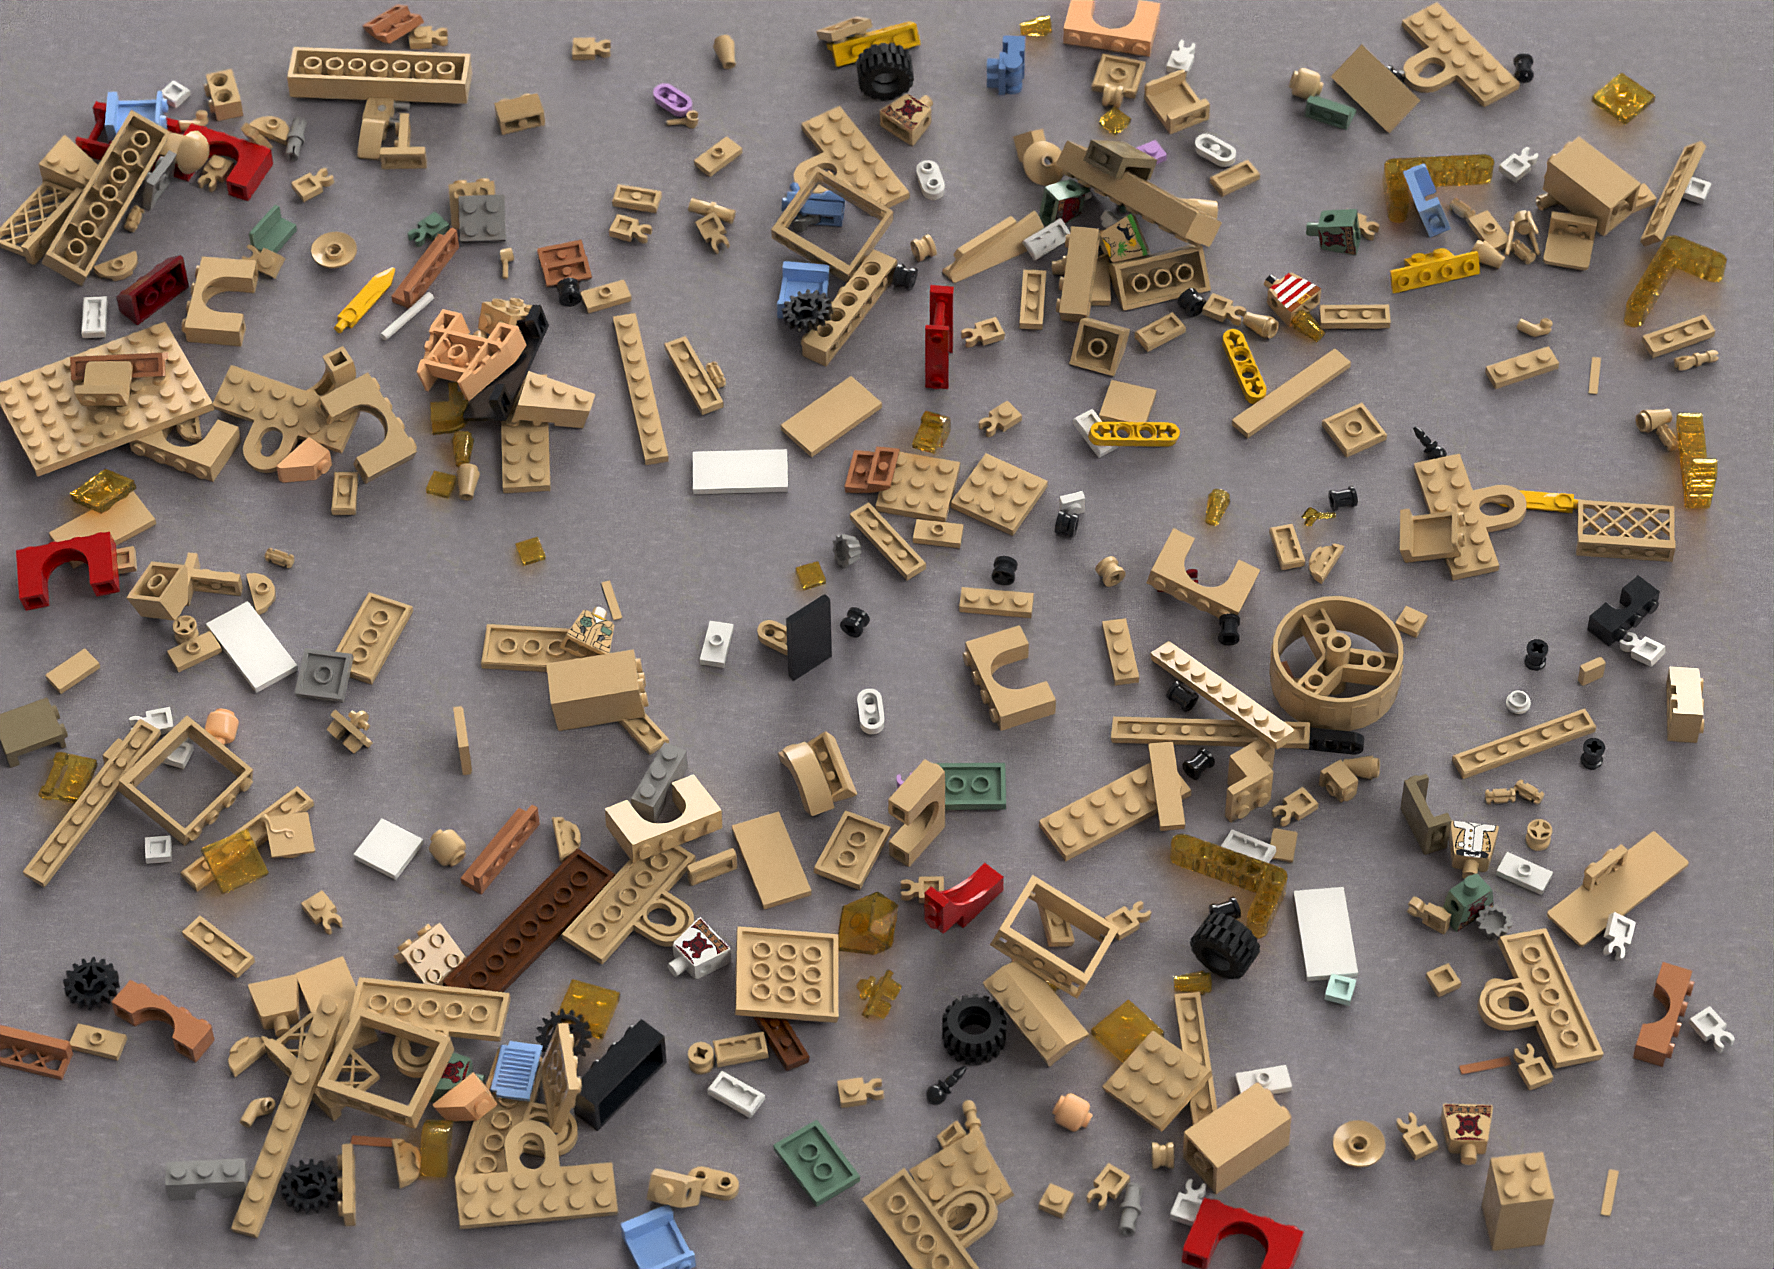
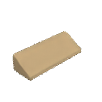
M825 731L809 741L807 744L819 762L833 802L856 796V789L834 736Z

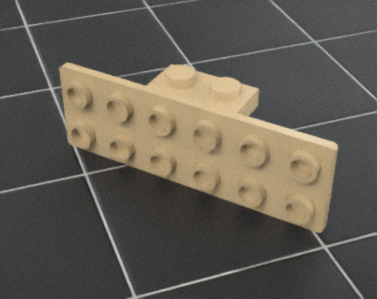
M1653 831L1629 850L1620 844L1614 850L1609 849L1597 863L1592 862L1584 871L1583 885L1547 912V917L1580 947H1584L1606 930L1610 914L1616 912L1624 916L1688 867L1689 862L1660 835Z

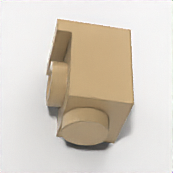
M1340 759L1320 771L1319 785L1321 788L1326 786L1329 794L1335 796L1341 803L1351 800L1357 794L1358 779Z

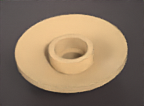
M1041 141L1032 144L1023 156V168L1028 178L1042 186H1048L1060 181L1064 176L1061 173L1063 169L1055 164L1062 151L1050 142ZM1044 158L1050 161V165L1044 162Z
M329 232L319 236L313 242L311 254L314 261L322 267L340 268L349 264L355 258L357 245L355 240L346 233Z
M1353 1120L1344 1123L1337 1129L1333 1137V1149L1337 1157L1345 1164L1359 1168L1368 1167L1378 1162L1383 1156L1385 1138L1375 1125L1367 1121ZM1360 1146L1362 1150H1357L1354 1147Z

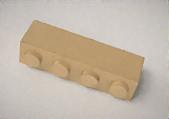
M1071 226L1070 234H1066L1065 248H1068L1067 256L1063 255L1062 269H1065L1064 277H1060L1059 291H1062V296L1057 298L1056 312L1060 313L1061 321L1080 322V319L1089 318L1100 243V233L1097 228Z

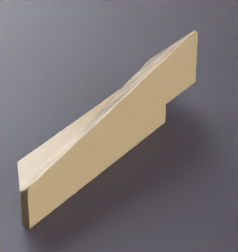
M1034 210L1018 223L1010 216L957 248L953 254L956 260L944 268L942 273L951 282L957 283L1027 252L1022 242L1044 228L1038 213Z

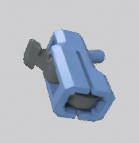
M798 183L790 184L791 192H787V198H782V211H785L800 190ZM828 190L822 194L812 193L794 218L796 219L794 221V230L804 232L807 230V226L811 224L842 227L845 199Z

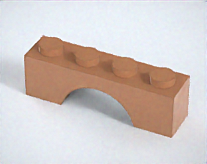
M1662 962L1653 996L1664 1005L1667 1015L1655 1023L1642 1024L1633 1058L1663 1067L1666 1058L1671 1059L1675 1047L1671 1040L1672 1037L1678 1038L1682 1024L1677 1021L1679 1016H1685L1688 1002H1685L1684 999L1686 995L1691 997L1695 984L1694 981H1690L1692 970Z
M130 979L111 1001L115 1015L133 1026L152 1020L163 1021L172 1026L174 1029L172 1039L175 1050L194 1062H197L215 1041L212 1026L204 1019L199 1020L195 1018L184 1007L178 1008L167 997L156 995L143 983L138 984Z

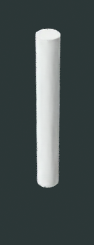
M427 292L380 334L381 338L387 341L434 299V296Z

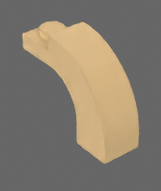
M344 346L322 356L325 363L324 375L318 383L305 391L324 396L356 378L354 362Z
M806 742L792 744L778 752L780 762L790 770L794 777L804 810L811 816L834 809L825 776L809 745Z

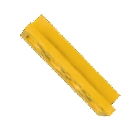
M908 21L870 31L861 36L848 37L846 41L838 44L830 42L826 43L827 49L832 51L835 66L839 67L856 62L859 59V54L864 53V49L871 48V45L895 43V46L901 45L903 49L921 45L916 23Z

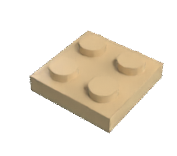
M853 17L817 30L816 33L819 40L838 44L846 41L847 36L854 34V37L866 34V29L873 26L869 18Z

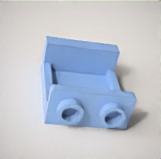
M157 91L156 100L119 101L117 92H108L105 117L108 141L114 140L131 110L167 129V119L164 113H168V100L163 98L162 91Z
M1421 164L1404 171L1409 189L1429 237L1431 238L1450 230V224L1438 197L1428 201L1425 200L1426 196L1436 193V188L1426 165Z
M783 261V279L780 297L777 301V318L784 319L782 308H785L784 302H790L791 295L797 297L798 291L805 294L806 290L809 289L810 293L819 290V294L826 293L827 296L830 280L829 265Z
M670 1205L661 1206L620 1224L622 1238L638 1269H692L696 1267L695 1254L689 1250L674 1221Z

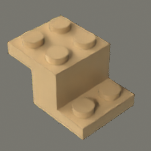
M1262 738L1229 757L1227 784L1230 787L1227 788L1225 817L1230 823L1238 818H1244L1250 811L1258 806H1265L1271 800L1275 748Z

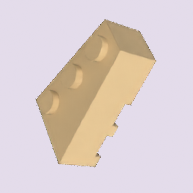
M528 371L511 422L518 423L519 420L533 421V424L539 425L541 422L554 423V426L584 428L595 394Z

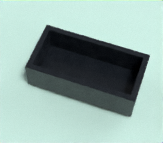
M640 1019L635 1025H631L618 1042L610 1045L607 1053L601 1059H596L592 1063L589 1071L583 1077H578L581 1079V1092L575 1098L574 1114L598 1131L667 1063L665 1036L643 1019Z

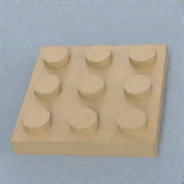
M900 452L891 488L879 492L876 510L878 512L929 521L946 522L960 471V462Z
M985 453L951 501V508L1013 536L1048 487V481Z
M566 1023L557 1024L540 1065L549 1127L554 1133H561L565 1122H568L571 1108L575 1106V1098L581 1092V1079L577 1078L576 1074L578 1060L577 1056H573L572 1050L574 1037L573 1034L569 1033V1027Z
M1152 1031L1102 1087L1106 1093L1162 1132L1210 1079L1212 1073L1205 1066L1155 1031Z
M974 1130L909 1170L916 1184L932 1206H935L956 1189L967 1185H975L987 1190L994 1199L996 1206L1014 1196L977 1130ZM973 1204L959 1207L948 1219L949 1228L956 1231L968 1224L976 1214L977 1207Z

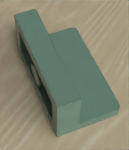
M1309 96L1306 101L1305 117L1344 130L1348 129L1356 114L1355 108L1319 96Z
M274 205L250 231V243L260 253L263 248L277 253L295 234L297 226L282 218L280 207Z

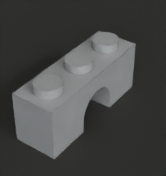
M664 742L631 798L632 807L642 819L652 823L657 821L666 805L665 799L670 784L680 780L688 768L686 750Z
M245 1158L166 1162L165 1186L169 1201L196 1199V1191L207 1188L219 1191L222 1198L243 1197L249 1183V1172Z

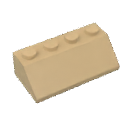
M1194 245L1183 246L1108 264L1112 286L1123 311L1179 298L1189 288H1195L1198 293L1211 290L1202 245L1200 247Z
M1014 961L1001 967L983 982L986 991L998 1003L999 1007L1003 1008L1004 1013L1049 1067L1089 1036V1033L1047 982L1020 963Z

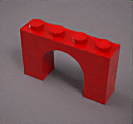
M191 123L183 135L185 136L191 131H199L205 136L209 144L208 158H211L213 155L228 156L237 161V164L226 179L228 195L249 202L273 165L271 149L264 145H258L242 138L239 139L227 135L224 132H218L205 126ZM175 163L173 177L189 182L195 172L185 174L179 169L178 163Z
M110 531L16 550L19 599L26 611L49 606V577L58 566L70 561H81L89 565L90 585L96 597L120 592L116 543Z
M1204 1197L1183 1247L1181 1262L1199 1269H1207L1220 1241L1231 1235L1243 1234L1255 1238L1264 1247L1266 1257L1261 1269H1293L1303 1244L1304 1231L1299 1230L1293 1225L1275 1222L1267 1216L1260 1217L1254 1215L1244 1208H1234L1225 1205L1220 1200Z

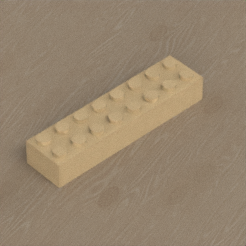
M293 47L287 79L290 97L367 100L368 97L391 98L395 99V101L467 104L472 78L471 54Z
M130 111L46 252L41 264L80 286L84 284L141 187L146 175L165 146L171 132L135 111Z
M1067 140L1055 164L1063 169L1062 174L1072 179H1077L1078 183L1088 188H1093L1094 192L1104 197H1109L1110 201L1120 206H1125L1129 212L1143 216L1142 219L1159 225L1158 228L1167 233L1175 234V237L1183 242H1189L1197 247H1200L1201 244L1208 247L1211 246L1222 224L1221 221L1127 169L1124 170L1122 179H1115L1083 161L1088 148Z

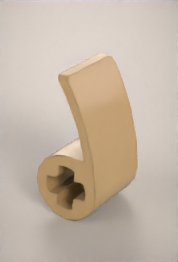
M363 119L358 145V158L380 160L382 140H385L387 136V120Z

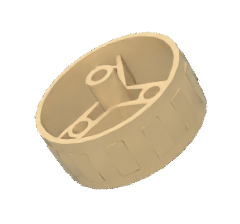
M1327 596L1300 604L1285 615L1278 625L1273 638L1269 669L1273 694L1279 705L1291 717L1299 722H1310L1311 727L1341 731L1364 728L1386 714L1395 702L1403 672L1404 651L1400 633L1394 623L1381 610L1355 598ZM1336 630L1362 636L1374 643L1382 652L1351 648L1350 638ZM1304 636L1317 662L1296 683L1285 671L1279 657L1290 644ZM1346 682L1379 686L1367 694L1352 698L1328 697L1329 694L1337 695L1342 693L1346 688Z

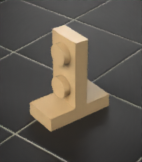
M400 113V122L395 124L396 136H399V139L395 140L394 147L380 148L382 169L427 168L425 147H410L411 125L409 113Z
M188 552L185 565L188 568V603L185 606H190L194 591L241 596L243 586L240 574L217 572L208 569L200 570L198 553Z

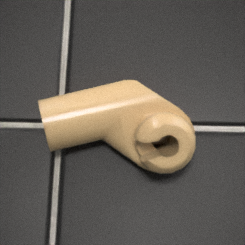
M270 1097L251 1101L239 1121L240 1124L251 1128L256 1117L272 1113L276 1106L275 1101Z

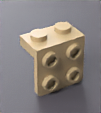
M482 178L477 179L476 182L467 183V180L453 181V184H448L452 227L460 229L459 196L495 195L494 181Z
M1552 211L1543 262L1555 266L1587 270L1589 268L1598 219Z
M510 298V301L492 299V302H482L478 329L491 334L499 322L516 326L517 320H525L532 305L524 304V300L519 298Z
M90 361L86 364L84 384L75 385L74 394L82 406H128L133 366L129 361Z
M441 923L433 926L427 924L416 932L419 937L411 942L410 939H407L397 947L399 952L393 957L398 964L406 961L422 984L442 986L443 981L466 957Z

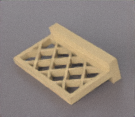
M44 181L0 227V248L24 256L28 263L35 265L48 251L83 189L77 187L73 191ZM47 190H51V191L54 192V194H50V195H46V196H43V197H42V195H43ZM67 197L64 202L59 203L58 199ZM55 200L54 205L43 207V203ZM40 205L39 209L28 211L30 207ZM53 212L49 217L45 218L46 213ZM41 215V219L29 222V218ZM26 220V223L14 226L17 221ZM39 227L35 232H31V228ZM27 230V234L15 237L16 232ZM5 235H12V238L1 240ZM26 241L21 247L17 246V243Z
M1578 500L1576 556L1673 562L1676 549V540H1674V506ZM1583 508L1593 509L1597 514L1589 518L1583 513ZM1617 510L1621 515L1614 520L1607 512ZM1634 511L1641 512L1645 517L1638 522L1630 514ZM1658 513L1669 514V519L1661 523L1655 515ZM1600 517L1609 523L1603 529L1595 523ZM1625 518L1633 524L1628 530H1625L1618 524ZM1649 520L1657 526L1651 532L1643 526ZM1590 526L1597 533L1595 535L1583 534V530ZM1614 527L1621 535L1618 537L1609 536L1606 532ZM1638 529L1645 537L1634 538L1631 533ZM1662 530L1669 537V540L1657 539L1655 535Z
M314 1011L276 1041L271 1038L264 1044L268 1058L289 1078L297 1061L294 1055L299 1056L307 1035L305 1027L312 1023L315 1015ZM338 1034L335 1038V1049L341 1039ZM289 1040H300L299 1049H287L284 1044ZM331 1049L329 1056L333 1055L335 1049ZM351 1049L348 1056L352 1058V1066L343 1065L340 1071L351 1072L350 1082L339 1083L366 1091L380 1079V1076ZM355 1072H367L370 1075L364 1082H354ZM316 1087L312 1101L335 1121L342 1115L341 1110L346 1106L322 1098L318 1087Z

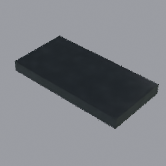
M826 594L786 618L788 676L793 681L832 657L830 598Z

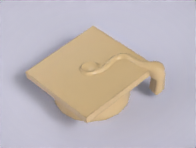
M308 812L268 817L264 814L260 817L261 827H266L271 858H295L301 854L315 853Z

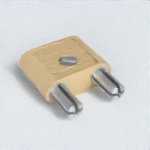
M368 97L363 119L387 120L388 128H390L391 125L395 126L396 123L400 122V118H393L395 109L409 110L410 103L395 101V99Z

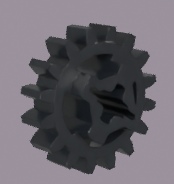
M807 289L805 294L798 291L797 297L791 295L790 302H784L785 308H782L784 322L788 324L789 329L796 328V332L805 329V332L808 333L811 328L817 331V326H826L825 320L830 321V314H833L830 298H827L826 293L819 294V290L810 293V290Z
M92 957L91 962H87L83 958L82 965L79 966L74 963L72 964L74 971H66L67 978L63 979L65 995L69 997L71 1004L77 1002L79 1009L84 1005H87L88 1010H91L93 1005H97L101 1009L102 1002L110 1004V996H117L116 989L120 988L118 972L114 970L112 963L106 965L105 959H101L98 963L95 957Z
M560 1009V1015L556 1016L552 1011L550 1012V1020L542 1019L545 1026L537 1027L538 1032L542 1035L536 1037V1041L542 1043L540 1044L543 1047L542 1052L546 1053L557 1024L571 1022L572 1024L568 1025L569 1033L573 1034L574 1037L573 1056H578L579 1054L584 1057L586 1056L583 1049L584 1047L591 1048L592 1045L587 1039L592 1038L593 1035L591 1031H587L590 1025L588 1022H583L584 1017L582 1014L576 1017L574 1010L571 1009L569 1014H566L564 1009ZM580 1039L579 1043L575 1047L577 1040Z
M310 1158L308 1164H304L302 1160H299V1167L296 1168L294 1165H290L291 1173H283L284 1181L280 1182L283 1200L286 1199L288 1207L294 1205L295 1212L297 1213L301 1209H305L306 1215H309L310 1209H314L316 1213H319L320 1206L328 1208V1200L335 1201L336 1199L334 1193L338 1192L336 1173L332 1172L331 1166L324 1167L322 1160L317 1165L314 1164L313 1158ZM322 1177L327 1182L326 1186L324 1185L323 1181H321ZM292 1187L295 1188V1191L297 1192V1195H295V1194L293 1193Z

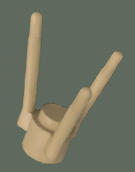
M1517 212L1514 215V221L1509 222L1510 230L1505 255L1508 256L1510 253L1515 230L1522 235L1529 234L1535 254L1539 255L1540 251L1534 235L1538 234V230L1532 219L1531 212Z

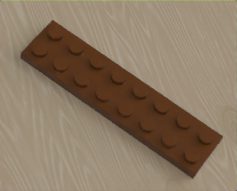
M577 848L443 981V986L504 992L572 924L616 874Z

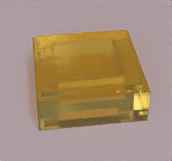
M1114 106L1099 118V124L1114 135H1117L1131 124V118Z
M434 470L426 487V493L449 499L457 482V477Z
M538 537L515 543L523 566L546 560L545 552Z
M818 561L795 567L796 575L803 591L826 584V578Z

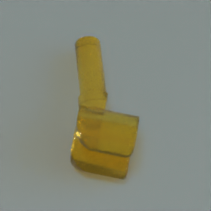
M1309 507L1301 518H1306L1304 522L1306 526H1313L1317 519L1336 518V513H1321Z

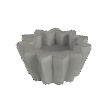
M845 534L836 535V540H833L834 547L832 548L835 554L834 559L838 561L839 566L847 568L860 559L861 546L859 541L853 536Z
M1497 904L1493 907L1486 905L1485 910L1478 912L1479 917L1476 919L1482 935H1487L1488 939L1493 938L1496 940L1498 937L1506 935L1513 926L1510 921L1512 915L1507 914L1506 908L1500 909Z

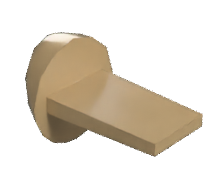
M191 131L185 136L171 133L159 154L160 157H164L169 150L177 154L176 163H178L179 169L185 174H191L206 163L209 156V144L206 137L199 131Z

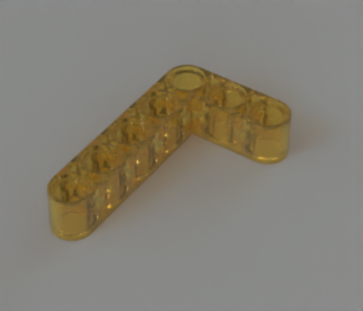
M1487 154L1392 158L1384 163L1382 179L1387 216L1394 223H1402L1408 218L1409 186L1403 173L1404 171L1414 166L1425 164L1435 187L1488 184L1492 180L1494 159Z
M1677 235L1667 236L1627 300L1623 318L1625 324L1636 328L1645 322L1676 269L1709 282L1721 281L1726 269V256Z
M1678 412L1676 430L1679 442L1678 449L1685 509H1710L1717 479L1718 464L1716 458H1707L1702 412Z
M1187 834L1175 835L1171 840L1170 859L1174 864L1256 893L1248 910L1246 927L1257 939L1265 937L1286 894L1287 872L1281 867Z

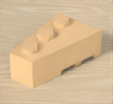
M65 134L39 163L43 182L48 181L73 191L77 187L84 190L98 167Z
M1669 667L1666 680L1667 741L1697 743L1699 733L1703 734L1704 699H1702L1701 695L1704 682L1700 678L1699 668Z

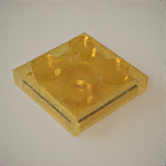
M1621 72L1592 95L1591 102L1624 125H1627L1655 102L1656 95Z
M105 468L70 493L73 502L102 514L118 501L126 498L137 487L134 480Z
M248 829L201 849L222 895L269 874Z
M572 979L557 1015H560V1009H564L566 1014H569L572 1009L575 1011L576 1017L582 1014L584 1017L583 1022H588L590 1025L587 1031H591L593 1037L603 1039L621 998L620 992ZM562 1022L568 1025L572 1024L571 1022Z
M1129 999L1091 1029V1034L1122 1063L1127 1060L1152 1031L1164 1037V1031Z

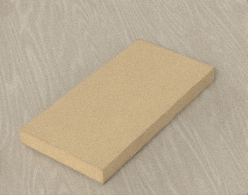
M1362 44L1331 76L1388 133L1421 101Z
M850 376L781 424V431L809 456L813 457L880 410L882 402Z
M129 489L49 532V537L53 542H60L74 537H85L98 532L105 533L110 531L117 546L156 525V520L135 492ZM81 561L69 562L73 569L84 563Z
M370 592L367 594L335 651L353 655L354 659L350 678L373 684L413 613V606Z
M487 624L481 668L547 672L546 664L579 659L580 657L559 648L570 629Z
M779 811L732 825V832L764 910L811 896V888Z
M343 956L295 973L310 1013L312 1011L316 1013L323 994L347 1000L349 1005L337 1033L340 1037L343 1036L349 1024L348 1019L357 988ZM363 1027L352 1049L355 1050L377 1042L378 1036L375 1029ZM335 1041L331 1049H335Z

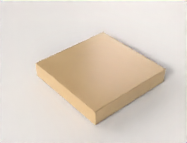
M1102 53L1092 83V91L1103 93L1105 84H1111L1112 87L1116 88L1123 86V97L1135 99L1144 73L1145 62Z
M1111 380L1099 418L1105 422H1147L1157 390Z
M1363 403L1322 420L1323 428L1346 458L1387 440V434Z
M462 706L453 707L462 773L463 775H469L472 772L464 710Z

